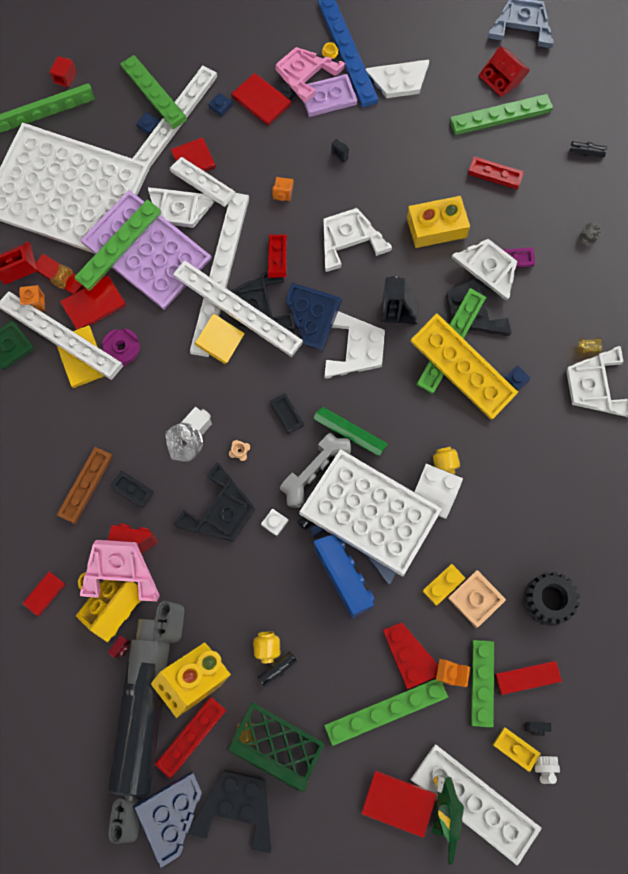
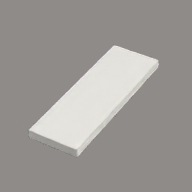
M434 744L410 780L419 787L437 793L436 783H433L434 778L439 775L452 777L457 797L464 805L462 822L518 866L542 828Z

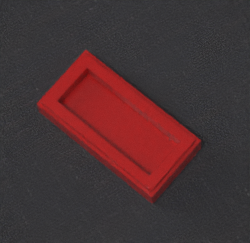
M49 571L22 604L37 616H40L66 584Z

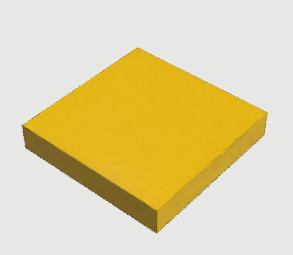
M213 313L194 345L222 363L227 364L245 333Z

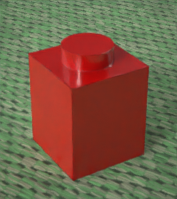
M58 56L49 73L55 84L69 88L77 74V70L72 60Z

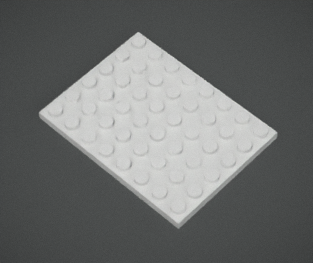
M22 123L0 166V221L93 253L81 243V239L128 190L136 196L138 195L150 166L147 163Z

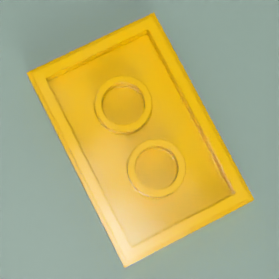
M90 326L72 331L98 347ZM57 346L72 388L104 377L103 374Z

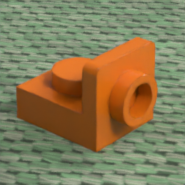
M276 177L275 186L272 189L273 199L290 201L294 179Z
M38 285L20 287L21 305L31 304V306H34L39 311L44 312L45 296Z
M439 659L436 680L448 685L467 687L470 667Z

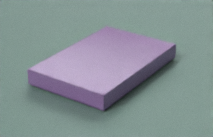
M348 74L307 84L316 90L315 95L307 103L304 102L309 117L357 105V99Z

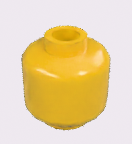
M451 446L437 449L433 455L434 465L438 469L454 474L455 469L460 467L457 451L451 449Z
M260 632L253 639L255 658L260 659L262 663H272L275 658L279 657L280 639L277 635H274V632Z

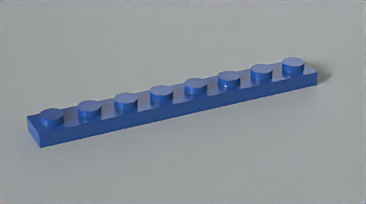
M318 0L319 8L338 48L342 62L345 63V69L362 108L377 104V94L336 0Z

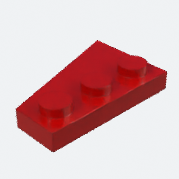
M403 623L383 630L406 689L437 677L438 664Z

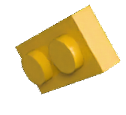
M451 564L422 592L437 606L466 578Z
M505 727L502 728L492 744L528 772L531 771L538 756L541 755L540 752Z

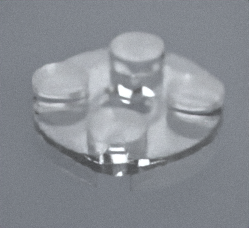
M189 423L176 424L165 433L169 455L174 460L178 459L182 462L191 461L202 450L203 440L201 434L197 429L194 430ZM182 438L187 442L185 446L182 444Z

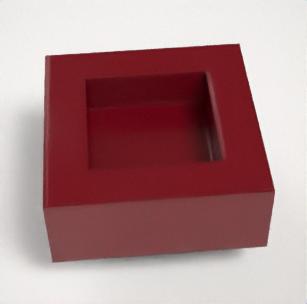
M119 636L108 654L117 659L120 656L124 657L130 648L128 645L131 641L123 636Z

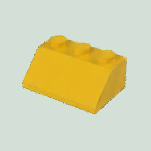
M103 580L100 584V595L98 597H90L76 614V617L90 631L108 642L117 633L121 624L128 619L134 607L141 602L139 600L138 585L133 581Z

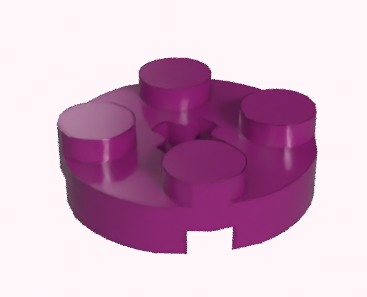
M129 329L110 331L104 337L102 343L103 351L120 361L123 366L134 361L141 350L137 336ZM125 344V348L123 350H118L119 348L117 345Z

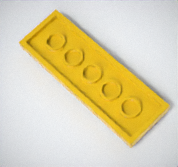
M437 313L410 340L490 420L494 419L518 393Z

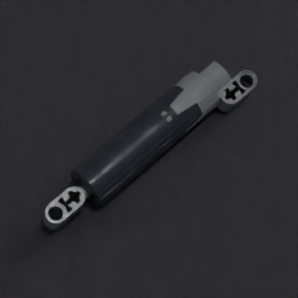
M160 602L157 607L155 620L139 619L136 638L131 640L108 789L112 794L122 795V799H117L113 803L108 836L114 844L130 843L136 840L140 822L133 805L140 801L135 797L147 796L151 791L163 699L151 683L162 670L168 667L170 643H176L181 638L184 607L178 603Z

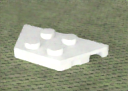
M429 60L366 68L368 76L374 80V85L382 91L386 98L414 95L420 93L429 66Z
M148 187L152 203L161 210V216L174 226L194 228L215 202V200L205 194Z
M489 239L452 255L453 260L503 299L508 300L517 264L513 257Z

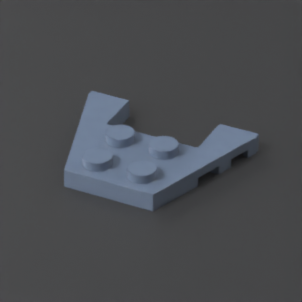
M509 0L493 28L489 31L488 38L503 40L505 27L539 32L537 46L552 48L554 41L553 38L551 39V29L548 26L544 1Z

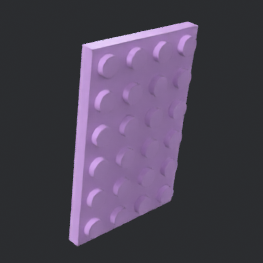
M128 190L81 239V243L97 254L140 208L144 201ZM160 215L112 268L165 310L187 286L173 275L184 260L201 271L211 260V255Z

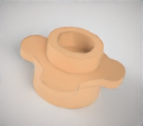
M238 440L233 441L229 456L245 461L250 445Z

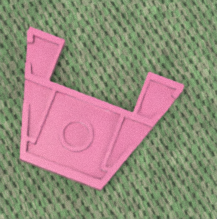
M296 47L276 64L275 70L302 101L307 103L315 95L316 90L305 82L321 68L337 76L344 70L345 63L341 61L339 63L332 62V58L325 57L323 59L317 57L316 53Z
M95 540L80 596L98 597L101 593L99 579L138 582L139 600L158 601L160 597L136 542Z

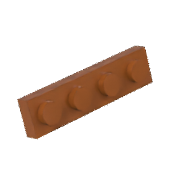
M94 447L57 513L58 517L76 525L113 458L112 454Z

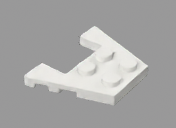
M357 208L324 218L326 272L341 268V262L336 252L338 250L370 240L377 256L391 251L392 246L382 238L379 231H376L371 226V223Z
M338 311L332 328L349 329L346 362L326 360L325 378L328 379L336 375L342 376L354 371L361 372L382 367L385 330Z
M620 346L608 352L605 351L591 359L588 358L566 369L572 405L628 417V399L611 400L605 366L621 365L623 363Z

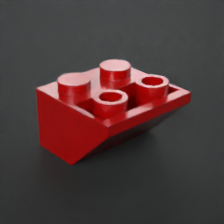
M499 46L478 76L498 95L503 97L522 82L530 69L510 50Z
M29 241L0 253V281L4 285L37 272Z
M119 523L118 526L111 525L108 541L136 542L141 554L158 543V539L154 536V533L150 532V529L138 527V530L131 529L130 525Z

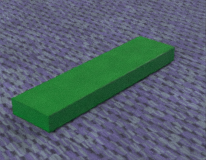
M325 407L319 409L314 416L316 421L377 456H380L388 443Z

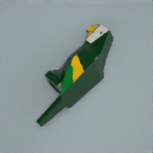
M439 775L433 780V783H436L438 798L436 803L437 820L433 823L432 833L447 838L448 864L452 865L457 841L460 840L464 805L457 797L452 777Z

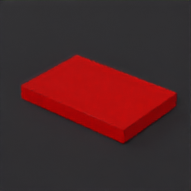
M256 73L251 75L231 93L232 98L268 126L291 106V101Z
M108 275L102 278L90 291L84 288L60 301L77 330L91 326L127 306Z
M375 770L362 814L424 838L437 793Z

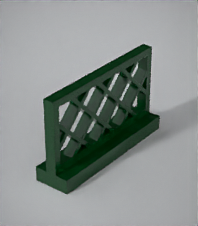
M251 702L226 751L299 792H305L308 779L325 743ZM253 709L261 713L263 722L252 725L250 715ZM247 721H248L249 727L244 728V726L246 725V723H247ZM276 721L279 723L281 733L271 736L267 723ZM264 724L267 737L256 740L253 727ZM250 729L253 742L244 744L239 741L238 738L241 732ZM293 731L297 733L299 743L289 746L286 733ZM282 735L285 748L275 751L271 738ZM268 739L271 752L262 754L259 752L257 743ZM308 742L318 745L315 754L307 756L304 744ZM254 744L255 749L251 748L249 745ZM300 745L304 758L293 761L290 748ZM287 750L290 763L281 765L278 763L276 753ZM305 760L307 771L304 777L297 774L294 764Z

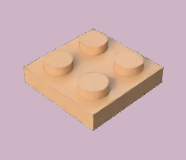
M478 570L448 598L476 628L506 601Z

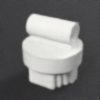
M538 756L535 772L541 773L540 782L542 784L556 783L557 778L554 773H560L558 757Z

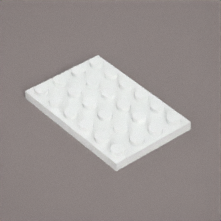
M340 449L299 514L403 577L442 508Z

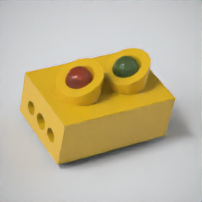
M461 196L408 206L407 221L415 248L467 238L470 224Z
M203 643L162 670L151 685L176 718H178L221 687L231 674L221 663L220 655L212 651L206 643Z

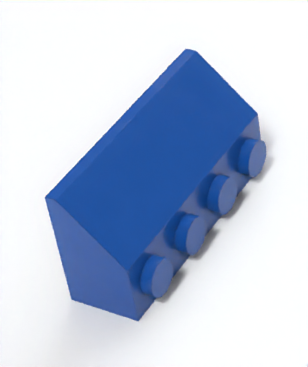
M335 535L314 541V550L351 618L353 619L373 608L375 598L371 591H366L363 586L365 580L360 572L356 573L353 567L355 562L351 555H346L344 551L346 546L343 540L337 539Z

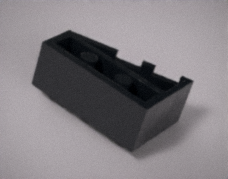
M398 276L386 277L382 299L381 322L418 324V303L405 278Z

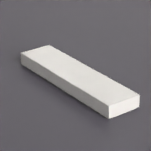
M180 157L170 167L173 174L224 207L236 195L234 190L183 157Z

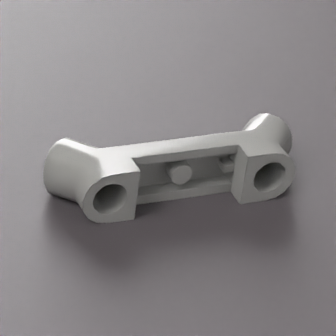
M329 433L318 444V450L321 453L299 477L291 473L280 486V490L287 495V505L289 507L299 508L304 505V487L315 481L317 478L316 474L320 469L322 471L326 469L330 464L329 460L331 457H336L340 449L348 454L351 453V445L348 438L337 439Z

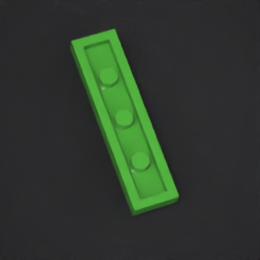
M473 640L471 726L493 727L494 642Z

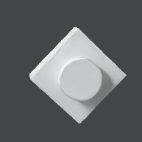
M272 509L261 523V526L278 537L289 520Z

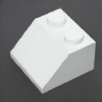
M426 464L414 493L442 508L438 516L446 519L463 478Z

